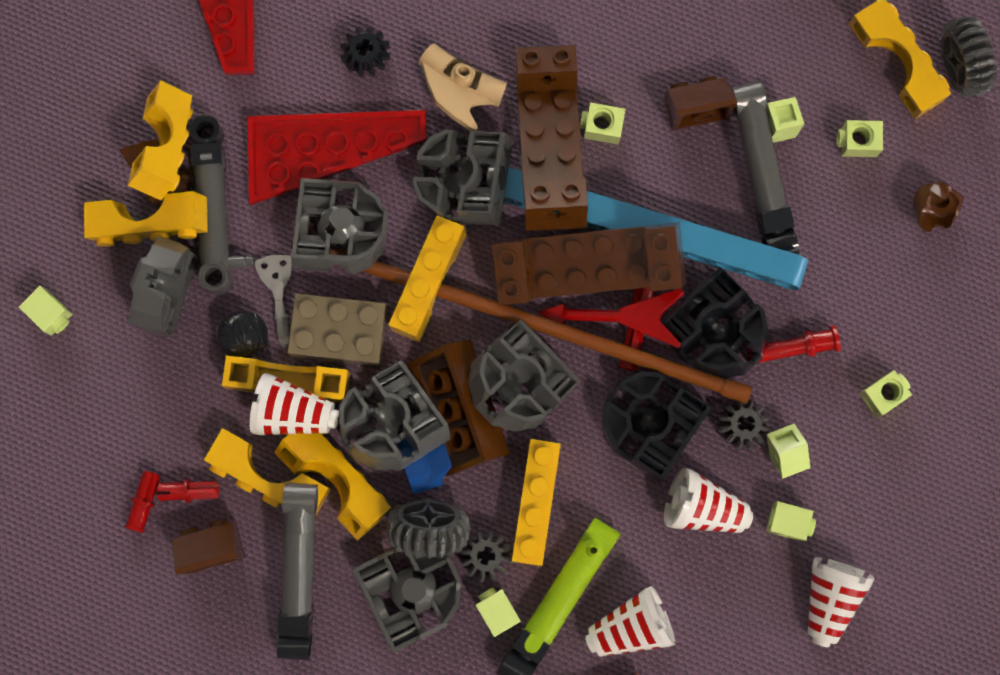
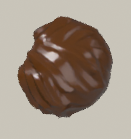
M932 182L920 187L913 198V209L920 228L924 232L929 233L934 227L951 228L954 219L957 218L958 213L961 211L964 196L944 182Z

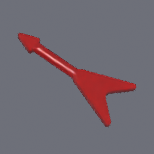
M681 288L622 307L619 310L568 309L563 304L540 311V315L562 324L565 323V320L619 322L628 328L679 348L681 343L662 324L660 318L663 312L684 295V291Z

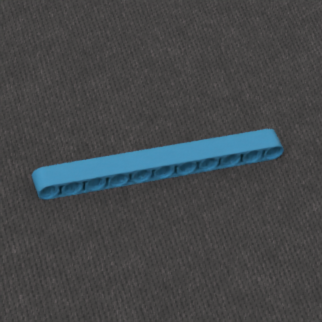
M509 167L503 202L524 208L522 171ZM587 191V228L607 230L680 222L683 257L718 268L721 267L724 270L787 289L800 290L809 262L807 258L801 255Z

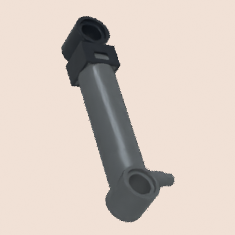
M761 81L730 87L737 100V105L733 112L738 120L758 214H756L759 232L762 234V244L799 255V243L793 229L795 225L790 206L787 207L767 117V99Z
M203 114L193 119L190 124V134L197 143L190 145L191 164L195 175V192L207 197L208 232L198 233L200 262L198 279L207 292L219 296L228 292L232 286L233 279L230 268L253 266L254 258L252 256L229 257L224 177L226 159L225 149L222 146L224 133L214 117ZM204 128H214V132L209 138L200 137L201 131ZM214 272H221L223 275L221 282L217 285H210V275Z
M286 482L284 486L282 502L284 532L281 609L278 614V659L309 661L318 484Z

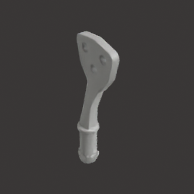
M270 255L256 260L254 265L260 280L272 291L275 300L274 320H276L277 341L280 346L288 347L290 338L289 316L286 315L283 304V291L291 277V256ZM286 261V265L282 267L280 262ZM263 263L268 265L266 269H262ZM274 273H278L279 277L277 279L272 277Z

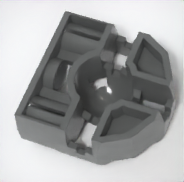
M444 130L429 137L417 153L416 160L419 165L418 171L420 176H414L412 184L418 200L436 216L438 215L455 223L499 226L513 140L504 132L470 131L469 136H465V134H458L454 130ZM461 144H468L466 157H462L461 154L459 155ZM459 164L461 170L452 175L449 171L452 167ZM481 166L489 167L487 172L488 188L481 187L483 181ZM429 170H439L441 178L428 177ZM452 198L459 199L457 207L459 215H456V217L449 215Z
M301 178L291 255L292 269L329 272V267H334V264L340 265V268H346L347 274H356L371 268L383 253L388 225V213L378 195L366 189L359 182ZM349 189V192H354L353 206L336 205L337 191ZM310 216L320 217L317 226L318 236L308 235ZM329 225L335 230L333 236L325 230ZM364 230L381 231V233L365 232ZM337 244H343L342 248L348 247L347 256L331 254V246L336 247Z
M159 236L154 239L155 243L152 245L148 255L137 263L130 283L133 299L130 308L131 314L127 316V320L143 332L172 338L199 258L189 251L188 247Z
M520 319L513 322L472 361L468 386L473 398V406L491 425L516 432L534 429L540 425L577 387L580 379ZM525 331L526 334L521 338L519 335ZM515 341L516 343L511 347L510 344ZM568 375V378L563 382L562 379ZM523 384H528L529 393H522ZM494 392L501 401L507 404L498 414L494 411L490 412L487 409L488 405L485 403Z
M402 360L373 376L370 384L365 387L364 391H358L355 387L349 390L339 405L340 431L343 445L354 461L375 470H401L450 440L448 423ZM374 395L380 401L375 409L369 408L365 400ZM409 397L413 407L418 412V415L411 418L409 406L404 400ZM371 418L376 422L375 430L368 427ZM403 427V433L399 434L400 428ZM363 432L366 433L367 436L351 446L349 440ZM404 438H406L414 450L408 458L406 456L402 458L401 452L395 445Z
M393 548L352 569L392 653L446 627L459 608L461 601V578L452 559L447 555H443L442 559L438 557H431L430 559L420 557L417 559L415 555H409L408 557L413 566H409L397 573L389 557L398 552ZM448 564L456 580L439 588L432 571ZM386 568L389 569L388 571H386V572H384V573H382V574H380V575H378V576H376V577H374V578H372V579H370V580H368V581H365L366 578H368V577H370V576H372V575H374V574H376V573H378V572H380V571H382V570H384V569H386ZM414 570L421 571L427 576L420 580L419 578H413ZM390 589L392 601L401 610L390 616L380 596V593ZM405 600L415 603V609L404 606ZM433 607L441 624L425 631L417 614ZM415 623V627L392 637V634Z

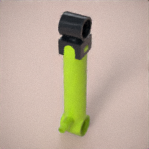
M594 517L527 625L523 628L502 661L496 674L532 675L600 565L617 542L621 534L620 532Z

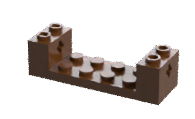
M576 45L516 48V79L526 231L587 227L588 200L586 178H583L577 99L578 69ZM544 76H550V79L546 80Z
M680 222L508 239L492 244L499 305L529 303L534 298L647 287H650L651 291L680 289L686 283Z

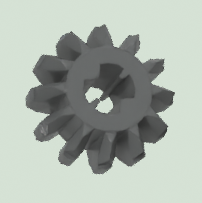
M751 399L745 404V408L743 403L735 401V409L730 405L725 406L724 410L729 416L721 415L718 418L720 422L727 424V426L718 429L719 433L729 432L730 434L725 438L724 442L729 444L736 439V450L742 448L743 442L747 450H752L754 448L753 440L759 445L764 442L763 437L759 433L768 434L770 432L769 428L761 426L762 423L770 421L769 416L760 418L758 415L764 410V407L760 405L755 410H752L754 403ZM747 418L750 422L747 426L751 427L750 431L747 429L741 431L738 428V425L741 423L737 421L738 419L744 420Z
M493 530L488 531L487 540L484 541L481 531H477L476 536L479 540L477 544L471 538L467 540V543L473 547L472 551L462 548L460 552L464 555H471V559L462 561L461 565L467 566L473 563L474 567L468 572L470 577L475 574L477 569L481 570L479 575L480 582H484L485 571H489L491 580L496 581L497 578L493 571L495 568L503 575L507 573V570L499 565L500 561L505 563L512 562L511 558L502 557L501 553L509 552L511 546H505L501 549L498 547L505 539L503 535L499 536L495 543L492 542ZM485 547L491 548V553L495 552L494 561L489 560L488 565L481 564L480 561L482 559L477 558L478 552H483Z

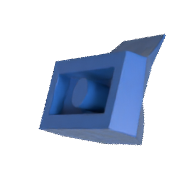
M406 438L397 443L402 458L411 456L414 450ZM445 443L405 467L413 495L443 486V478L452 467Z

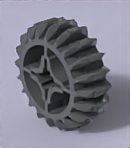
M974 16L959 17L946 23L941 34V48L943 50L942 57L944 58L945 67L951 78V84L955 85L956 91L963 97H976L990 91L994 87L997 78L995 73L997 67L995 65L996 57L993 53L994 47L991 46L990 37L986 34V28L982 27V23Z
M416 498L413 502L404 501L403 505H396L395 509L390 511L388 522L386 523L387 539H389L390 545L395 547L396 551L404 552L406 556L415 555L417 559L420 557H427L428 559L438 557L442 559L443 555L453 556L454 552H461L462 547L467 546L470 534L469 517L466 516V511L460 510V506L451 505L449 501L440 502L439 499L429 500L428 498L426 500H418Z

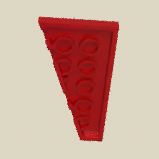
M199 0L225 75L255 74L254 0Z
M407 110L247 116L249 204L252 206L299 189L301 178L323 180L426 142V111Z

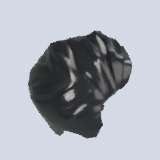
M247 311L233 312L220 322L217 331V341L221 349L228 356L247 358L249 354L256 353L267 346L268 330L265 322L257 314Z

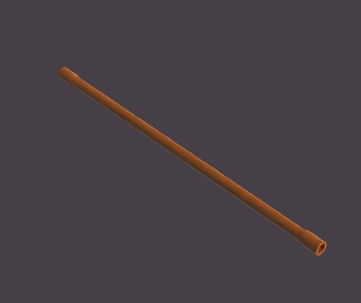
M331 246V254L347 256V250ZM376 261L371 268L362 271L406 286L411 274L409 271ZM441 283L436 296L512 323L522 319L533 330L718 392L722 396L745 404L748 403L753 389L752 386L732 379L721 378L509 305H499L497 301Z

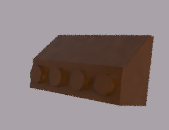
M471 339L445 344L407 363L412 375L448 423L450 440L445 445L452 467L448 470L445 477L510 454L502 428L491 425L473 406V398L468 386L471 363L477 356ZM490 396L485 401L488 405L487 409L490 412L494 411L496 413Z

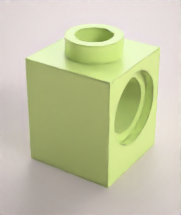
M796 97L767 103L766 112L773 143L796 138L804 126Z
M590 102L589 112H582L580 129H585L584 139L619 145L626 109ZM605 118L610 125L605 129H600L595 126L594 120Z
M847 120L841 129L837 131L836 142L837 147H841V156L877 157L883 151V121ZM854 133L861 134L865 138V144H857L853 140L852 135Z
M39 286L19 306L41 330L51 336L54 333L62 332L70 322L68 319L73 315L42 286Z
M895 370L889 372L859 393L876 418L883 416L912 396L908 390L911 388L909 382L901 373L897 374ZM883 385H888L893 389L894 397L892 400H887L882 396L881 389Z
M795 423L766 434L770 460L782 479L810 468L808 443Z
M779 501L773 502L766 532L798 541H806L807 536L812 537L815 529L816 519L812 518L814 511Z
M492 587L478 596L480 602L476 604V607L494 637L521 622L502 589L496 592L495 588Z

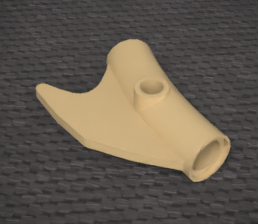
M435 43L424 51L419 60V65L422 66L426 84L435 104L469 131H477L478 126L470 113V109L480 105H492L499 108L507 82L465 64Z

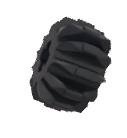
M357 26V35L354 36L347 33L346 39L348 42L341 43V50L345 52L341 55L342 62L348 63L347 69L349 72L357 69L358 76L363 77L365 70H369V74L374 77V68L377 67L380 70H384L385 64L383 61L390 60V53L386 51L390 48L389 41H382L384 35L381 31L373 35V28L369 26L366 29V33H362L361 28ZM365 48H370V51H367L365 56L361 55Z

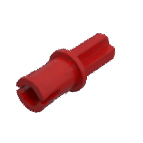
M143 472L136 496L131 498V501L134 502L125 528L144 533L150 509L155 507L153 499L160 481V475L157 473Z
M185 479V482H159L157 492H169H161L157 497L160 502L185 500L186 503L199 499H217L220 495V486L217 481L191 482V479Z

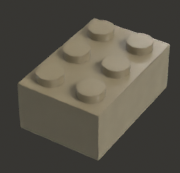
M295 293L288 354L292 358L381 368L388 307L386 303Z

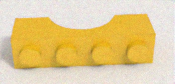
M877 0L855 14L848 25L864 48L883 47L894 52L901 59L905 67L906 80L898 96L913 118L917 119L942 103L951 94L949 84L944 76L938 75L935 71L929 54L924 50L921 51L915 42L916 38L912 30L902 24L898 18L899 13L896 7L886 0Z
M161 80L148 95L142 118L157 134L160 146H146L132 163L128 181L129 187L159 200H162L169 191L173 192L179 183L180 175L177 174V171L185 155L184 152H181L182 146L189 135L186 126L193 114V109L190 108L192 95Z
M194 191L166 194L162 205L156 213L140 221H135L129 214L126 205L113 200L84 202V238L95 241L96 245L101 247L114 246L115 241H123L125 244L142 243L144 238H150L151 241H154L159 236L169 239V236L178 235V238L193 239L196 238V233L208 232L207 197Z
M438 215L436 216L388 324L393 332L420 343L432 316L433 305L441 283L450 266L456 261L467 236L463 225Z
M226 356L222 386L227 390L255 393L261 376L266 373L330 402L341 403L349 391L351 373L346 369L320 366H290L252 358Z
M222 428L204 461L211 464L208 470L225 478L226 474L233 476L237 479L236 486L249 493L252 492L253 488L264 494L261 500L277 508L283 502V491L286 482L271 483L263 479L253 464V445ZM301 473L288 482L318 484L317 515L331 489Z
M289 434L282 439L274 452L294 474L303 472L317 473L326 477L335 485L341 499V508L337 520L357 541L381 521L392 508L387 503L385 497L380 492L375 491L366 481L364 475L352 467L345 459L343 453L330 444L324 437V434Z
M530 439L512 562L543 566L561 443Z

